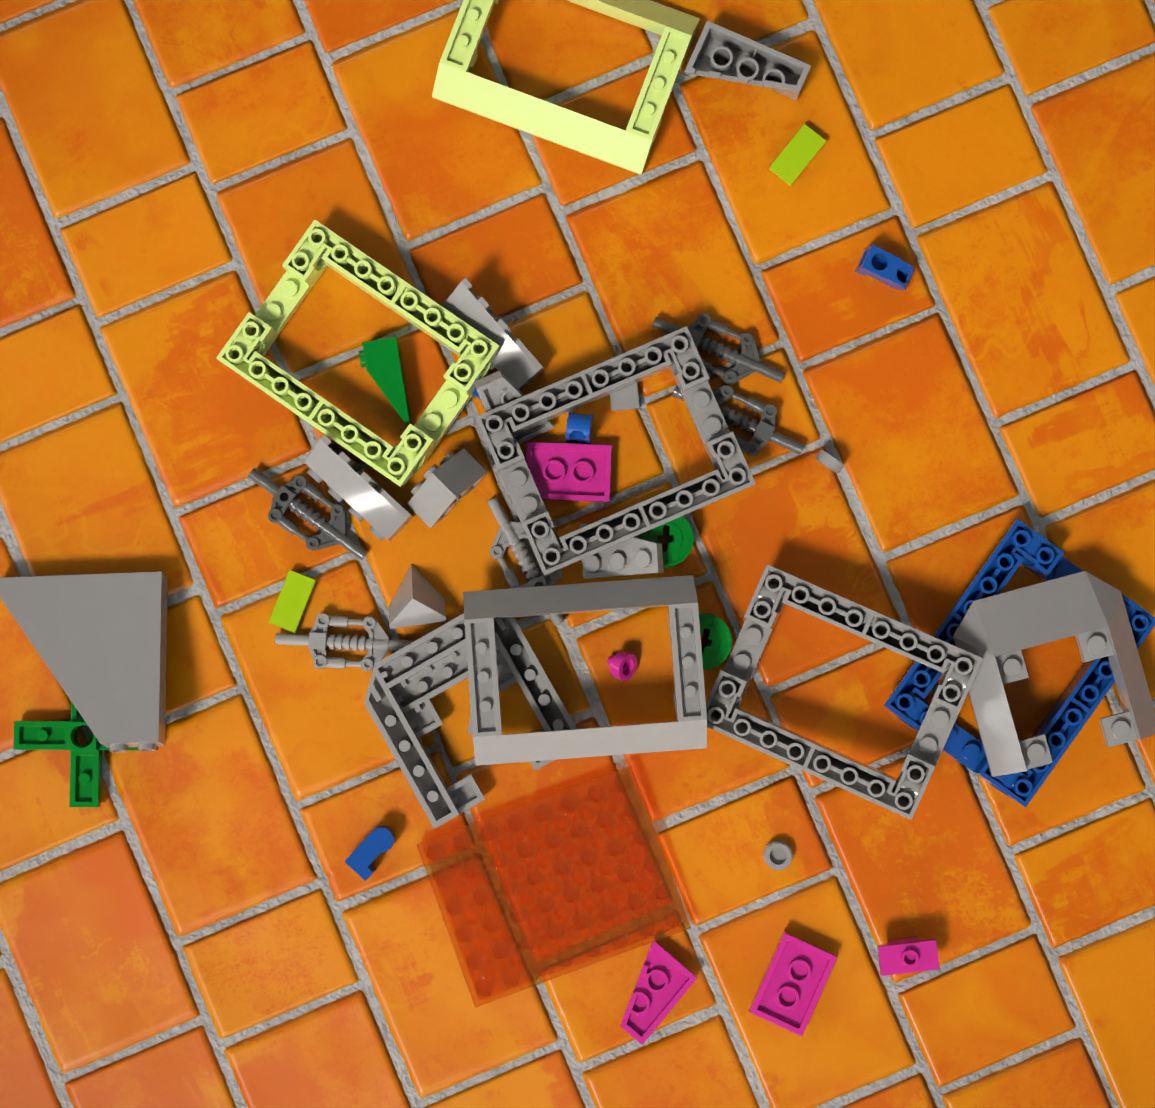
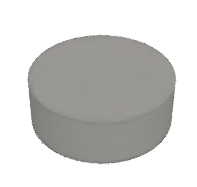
M822 449L816 456V460L836 474L844 467V464Z
M776 840L766 845L763 858L770 868L783 870L790 865L793 854L791 848L785 842Z

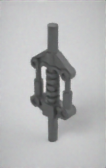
M706 313L700 314L697 320L688 327L696 348H701L700 350L703 352L706 350L710 355L713 353L715 354L714 357L718 358L720 356L722 357L721 360L725 361L727 359L729 360L728 363H736L735 367L725 372L711 366L712 363L702 360L707 373L711 372L723 377L724 382L728 385H732L754 372L777 382H782L785 372L759 362L760 359L754 336L751 333L745 332L740 334L733 331L727 325L711 319L710 315ZM658 317L655 318L652 324L653 328L667 334L681 329V327ZM707 328L721 335L727 334L740 341L742 351L739 353L735 348L732 350L728 345L725 347L721 342L718 344L716 340L713 339L711 341L709 337L706 336L704 338L702 336Z
M724 385L712 391L726 423H732L734 427L739 426L740 430L743 431L745 429L749 434L751 432L754 433L750 442L735 436L740 449L748 456H756L759 450L767 445L769 441L799 455L801 454L805 446L804 444L774 431L776 428L775 416L777 414V408L774 405H766L751 397L748 399L735 393L731 385ZM676 386L672 396L684 401L678 386ZM733 398L746 404L745 407L761 413L762 417L760 422L757 423L756 419L751 420L749 416L746 415L744 417L742 416L743 413H735L736 410H729L728 406L723 407L721 405L723 402Z
M253 468L249 473L248 477L274 496L272 498L271 510L268 513V519L280 525L290 534H295L304 540L309 550L317 551L340 544L361 561L367 555V550L346 536L345 507L338 503H332L323 496L320 490L311 485L305 477L298 475L292 481L280 487L256 468ZM303 491L315 501H320L330 508L331 520L327 522L326 517H321L319 512L315 513V509L312 507L308 508L309 505L307 503L303 504V500L300 498L296 499L298 495ZM291 508L290 511L296 512L299 518L302 516L303 521H308L309 525L315 526L317 531L321 530L320 535L309 537L299 530V526L284 516L287 509Z

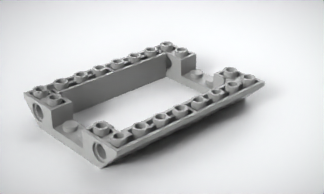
M687 326L476 416L544 576L756 484L733 431H729L708 383L709 375ZM670 369L715 471L558 538L553 522L514 435Z
M767 564L744 615L746 620L724 670H720L706 702L707 727L912 820L983 658ZM785 604L944 673L898 779L740 708Z
M693 575L463 592L472 736L476 766L707 748V711L700 622ZM668 605L669 616L667 621L668 633L671 637L675 689L673 697L677 721L502 734L494 619L662 607Z

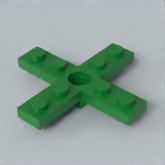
M72 702L71 721H14L13 750L70 751L69 807H101L102 750H109V748L100 744L94 734L90 745L83 746L78 742V729L83 725H88ZM127 747V750H138V747Z

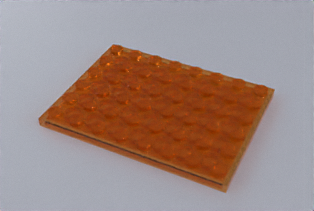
M632 765L417 843V848L475 1008L691 928Z

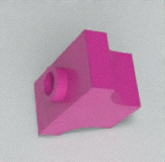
M917 937L888 940L886 944L877 945L880 974L882 976L940 969L937 943L934 938L919 939Z

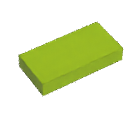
M804 124L772 163L769 170L791 187L824 146L826 140Z
M289 570L268 623L296 633L317 580Z

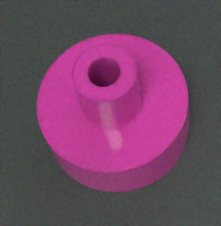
M624 650L619 651L615 656L611 655L607 660L611 675L622 681L629 680L637 668L636 656Z

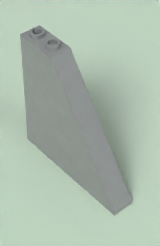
M163 572L0 578V598L100 744L109 748L110 752H127V747H138L139 751H156V746H165L168 578Z

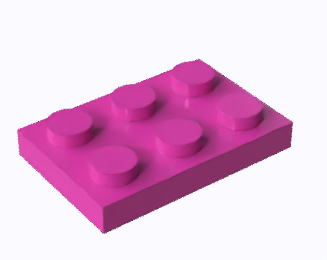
M527 442L526 463L542 500L610 502L612 445Z
M783 932L749 1008V1012L803 1036L837 956Z

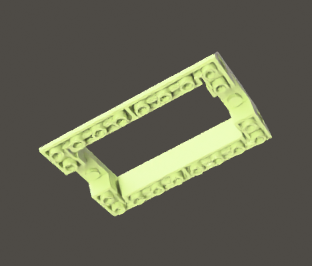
M463 0L439 62L432 98L642 175L661 125L662 115L678 73L681 72L700 18L651 0H566L661 35L625 131L469 73V71L473 70L478 57L477 47L494 3L498 4L499 0Z
M314 220L282 266L286 270L283 277L254 316L248 312L216 359L402 487L422 468L468 403L476 389L473 382L487 376L500 346L330 229ZM327 266L460 357L456 364L452 363L444 374L445 383L414 426L409 424L400 438L402 440L396 449L263 357Z

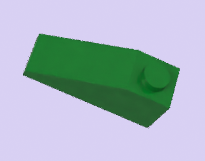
M396 337L362 342L363 350L359 351L361 367H366L370 376L405 424H412L399 341Z

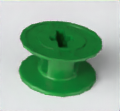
M683 516L637 535L639 538L657 542V537H661L663 534V527L669 528L668 537H672L673 542L668 543L667 552L662 551L663 568L674 567L680 564L692 550L694 543L693 529Z
M699 613L701 637L704 629L709 631L707 640H710V645L704 646L702 650L703 670H709L718 667L727 659L731 651L732 637L728 626L722 619L713 614Z

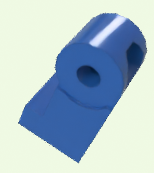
M872 244L864 250L855 272L864 276L868 275L892 288L904 291L915 268L902 261L901 258Z
M569 412L565 441L591 444L594 415Z
M388 826L377 827L344 862L366 881L376 870L370 864L380 853L387 852L393 847L396 840L395 832Z

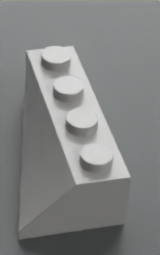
M707 20L684 73L763 86L793 100H797L811 65Z
M464 278L442 307L500 346L490 370L496 368L498 371H501L522 391L544 371L543 366L518 338H514L511 335L513 333L505 322L493 315L494 312L482 296L477 297L472 292L471 283Z
M323 435L305 461V464L310 467L307 473L318 483L324 480L331 487L327 492L339 503L344 499L352 506L348 511L361 522L363 519H366L372 525L369 531L380 541L386 538L391 542L413 516L328 437Z

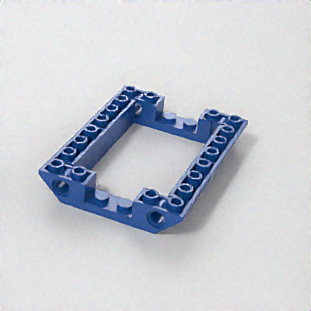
M1016 519L933 637L955 646L952 636L972 601L1000 594L1020 564L1045 581L1082 572V570L1064 558L1062 550ZM1122 594L1138 650L1155 626V617ZM1108 656L1083 663L1032 735L1045 734L1053 763L1031 768L1025 772L992 777L982 742L955 723L943 751L991 786L1022 806L1027 807L1114 684L1115 680ZM915 661L884 706L901 721L918 732L930 706L922 699L926 698L943 673Z

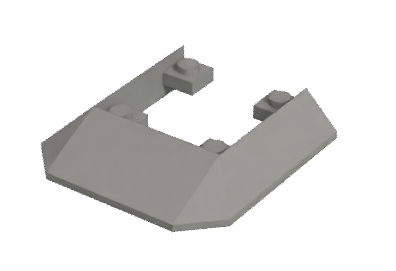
M1082 571L972 601L952 637L956 647L983 658L968 694L992 777L1025 772L1031 768L1053 763L1045 734L1018 740L1003 684L1029 678L1021 650L1074 635L1082 662L1107 656L1110 662L1123 712L1099 718L1106 747L1143 740L1155 734V709L1120 590L1090 573Z
M464 613L375 663L364 701L366 708L434 829L486 799L472 774L448 787L420 738L444 724L430 699L468 678ZM515 618L494 619L499 692L518 682L545 731L577 729ZM554 760L531 761L530 763L536 771Z

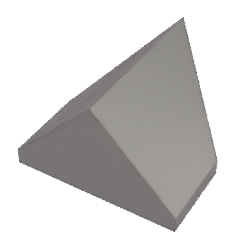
M412 564L389 606L390 629L447 621L445 599Z

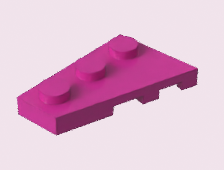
M655 940L651 944L620 1025L641 1045L644 1044L698 978Z

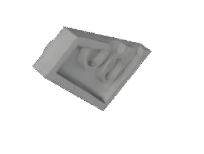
M501 371L473 382L486 412L525 396ZM549 420L514 436L518 444L555 427L552 421Z
M580 523V528L585 527L589 524ZM633 537L582 559L583 579L664 573L662 544Z

